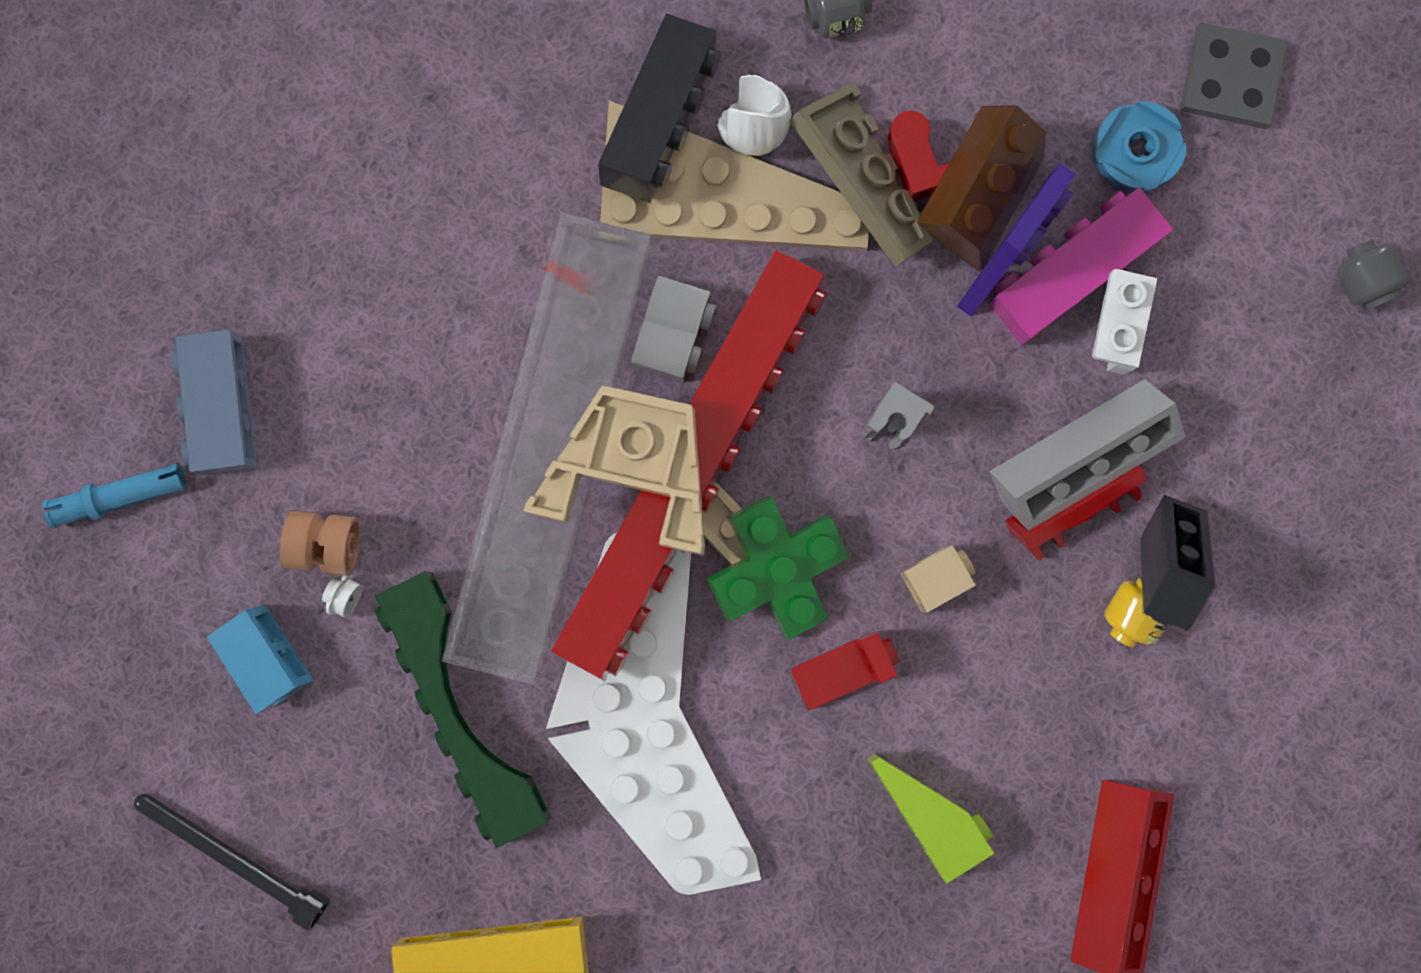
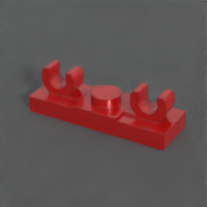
M1138 465L1029 531L1014 515L1006 519L1005 524L1010 533L1033 556L1041 560L1044 558L1040 549L1041 544L1051 539L1056 546L1061 548L1064 546V537L1061 534L1064 530L1089 521L1096 513L1106 507L1116 514L1121 512L1118 498L1127 493L1136 502L1139 501L1142 494L1138 486L1146 482L1147 478L1143 468Z

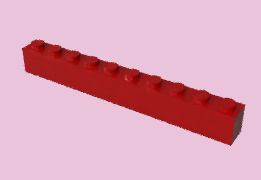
M775 250L689 403L695 409L702 511L705 513L708 512L718 494L719 488L714 486V483L721 470L729 473L740 454L741 448L735 445L742 432L745 430L751 433L762 414L763 409L757 405L765 391L772 394L778 386L784 373V369L779 367L787 352L794 355L806 333L805 330L800 328L808 314L816 316L827 295V292L821 290L824 279L823 273L778 250ZM640 491L551 650L552 653L604 682L609 673L616 677L622 669L629 655V651L624 649L626 642L632 632L637 635L642 632L652 613V610L646 607L655 591L660 594L664 592L673 576L675 569L669 567L677 549L664 547L659 544L671 497Z

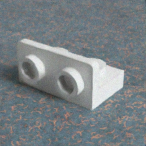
M1114 269L1109 273L1092 352L1094 359L1109 362L1107 371L1125 375L1139 367L1157 278Z

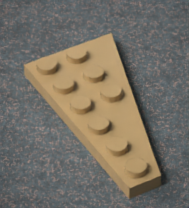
M610 100L606 145L624 107ZM690 132L687 134L682 150L680 152L673 151L669 163L672 164V170L668 183L664 190L657 188L651 204L603 187L601 235L867 251L869 230L841 192Z

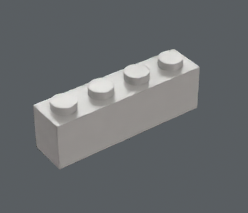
M1144 379L989 472L1004 506L1029 531L1184 439L1185 433L1176 403Z

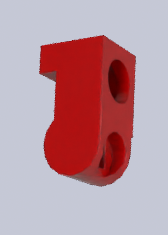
M910 110L904 111L895 117L888 133L887 142L891 156L898 168L897 173L902 187L909 191L915 202L932 196L950 163L938 167L928 141L930 134L929 122L920 112Z

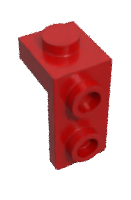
M870 632L792 667L791 674L806 707L812 710L872 682L883 683L896 677L897 673L893 665L900 661L889 637L881 640L878 632Z

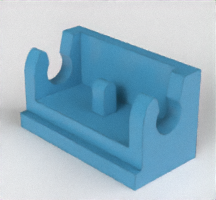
M266 605L244 610L207 636V639L255 714L262 713L272 705L276 706L314 681Z

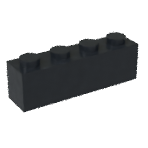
M667 13L665 14L598 162L600 186L650 204L657 188L665 189L672 170V164L669 163L674 150L678 152L682 150L689 130V126L685 125L690 113H698L705 94V88L702 87L706 76H714L720 61L721 51L716 50V30Z

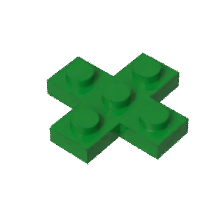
M766 496L728 516L746 558L706 578L725 618L731 622L768 602L784 637L788 640L829 619L811 578L850 558L832 518L825 515L789 534L780 512L770 496Z

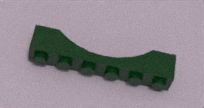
M424 571L375 595L380 605L375 608L378 621L385 632L392 631L399 645V648L395 649L396 658L406 674L412 672L419 687V689L415 690L417 702L425 715L432 714L439 728L435 732L437 744L445 757L452 756L459 770L455 774V780L462 795L466 799L472 797L479 812V814L475 815V821L482 837L486 841L492 839L497 849L546 824L551 819V815L532 776L511 767L489 751L472 732L459 711L450 687L446 662L447 634L452 610L434 573Z

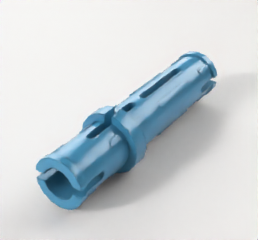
M176 462L167 467L101 486H96L93 483L84 485L80 492L52 500H45L42 502V509H50L51 511L45 512L43 515L48 526L54 529L88 517L98 520L104 518L106 512L178 491H186L188 486L186 481L181 482V478H184L185 475L180 463Z

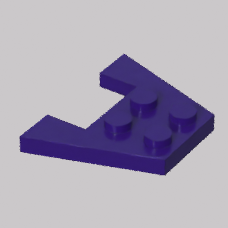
M1061 163L1054 167L997 251L957 305L959 309L972 316L1011 264L1015 262L1021 266L1047 232L1039 226L1041 225L1047 229L1074 194L1067 189V186L1076 173Z

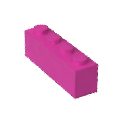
M1140 187L1127 197L1122 191L1118 192L1100 207V210L1104 213L1093 223L1084 218L1064 234L1069 240L1057 250L1051 244L1029 260L1033 266L1031 270L1021 277L1014 271L994 287L998 295L993 298L989 305L1021 346L1107 282L1109 273L1112 270L1124 269L1174 230Z

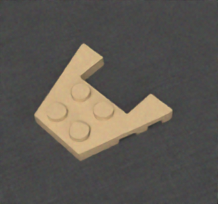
M602 385L569 435L571 437L570 441L557 461L553 460L544 474L546 478L535 495L530 496L523 511L530 515L568 523L580 477L660 494L671 498L659 544L664 547L703 556L705 544L694 407L689 404Z

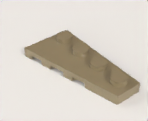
M855 81L797 111L790 119V123L893 265L897 267L925 249L933 240L930 234L917 224L920 213L909 191L900 189L897 183L895 171L898 168L891 154H883L875 137L879 129L872 114H864L857 100L862 94Z

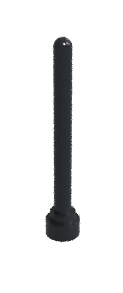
M140 794L135 798L134 807L138 812L289 907L287 913L293 916L292 922L308 932L316 925L323 914L319 913L320 909L324 912L330 902L328 897L315 889L311 892L305 888L301 891L295 889L150 795Z

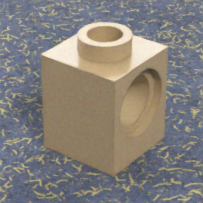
M953 545L937 551L900 572L920 611L924 613L935 609L976 586L971 578V575L976 573L971 560L962 549L956 552Z

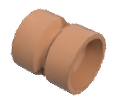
M290 511L285 519L280 539V561L282 567L311 572L316 566H319L321 572L325 574L350 576L356 566L361 534L359 519L357 517L331 514L326 520H323L317 512Z

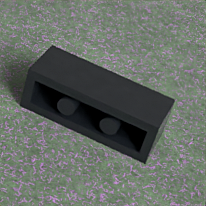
M1164 495L1140 539L1143 614L1150 616L1162 625H1174L1189 631L1216 588L1208 511Z

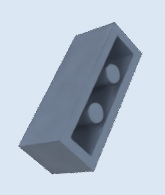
M230 329L176 336V350L172 352L171 360L175 375L180 377L181 395L177 396L176 407L180 420L185 424L186 439L181 443V453L185 465L189 466L191 473L203 476L257 469L243 337Z

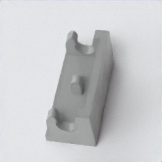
M894 382L884 394L859 436L870 442L889 423L887 430L889 432L896 430V436L890 440L888 447L892 450L911 436L916 427L931 414L935 406L897 382Z

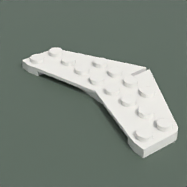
M617 533L610 536L606 541L599 564ZM677 550L669 567L675 569L673 576L662 594L655 591L646 606L652 610V613L639 635L632 632L626 642L624 649L629 651V655L618 675L615 677L609 673L604 682L567 661L546 729L583 721L589 722L590 729L548 737V740L672 888L681 894L691 895L759 881L761 877L756 854L679 706L691 553H682Z

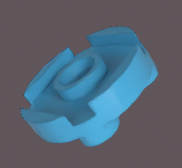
M1141 101L1137 102L1136 105L1120 106L1104 119L1096 131L1093 141V163L1099 169L1102 177L1117 189L1132 193L1140 187L1147 194L1165 185L1181 168L1186 156V142L1183 144V137L1179 131L1182 126L1171 111L1154 102ZM1139 138L1145 139L1147 141L1145 149L1150 152L1149 156L1141 155L1137 157L1131 153L1132 149L1128 145L1129 140L1136 142Z

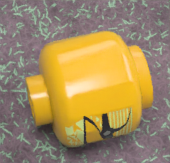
M1139 576L1137 581H1123L1104 612L1105 619L1113 627L1110 635L1131 648H1134L1137 642L1144 645L1155 644L1167 627V625H1162L1150 616L1143 614L1141 576Z

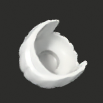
M757 75L741 76L739 79L738 102L730 105L728 110L722 112V117L718 119L717 124L719 133L724 142L739 153L752 156L770 153L780 146L787 137L791 125L790 119L792 118L790 104L781 88L771 81H767Z

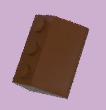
M1017 105L982 106L920 215L917 224L970 267L977 271H982L1045 157L1046 131Z

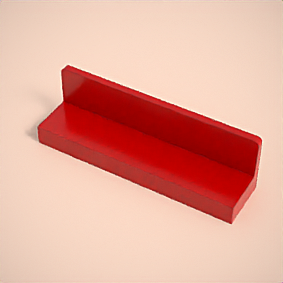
M1111 780L1102 781L1071 953V961L1099 973H1144L1175 794L1155 789L1134 787Z

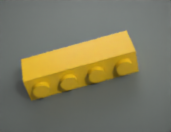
M583 917L400 938L391 947L394 973H589Z

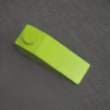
M875 753L867 758L946 884L994 854L987 843L988 840L993 838V835L978 813L971 817L961 806Z

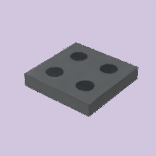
M1200 22L1195 31L1180 111L1262 129L1269 128L1272 124L1288 40Z

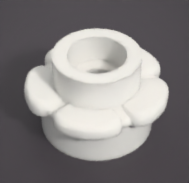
M353 575L343 576L341 580L335 577L328 583L322 596V601L327 603V614H338L347 618L353 613L364 590L361 584L353 581Z

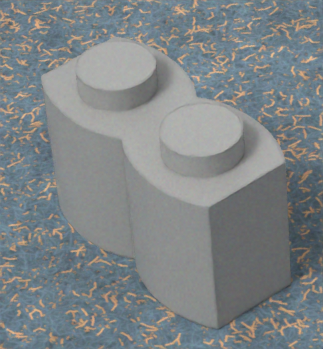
M658 276L631 360L632 365L683 382L687 372L695 374L703 348L696 346L701 329L710 330L716 311V305L709 303L711 298L710 291Z

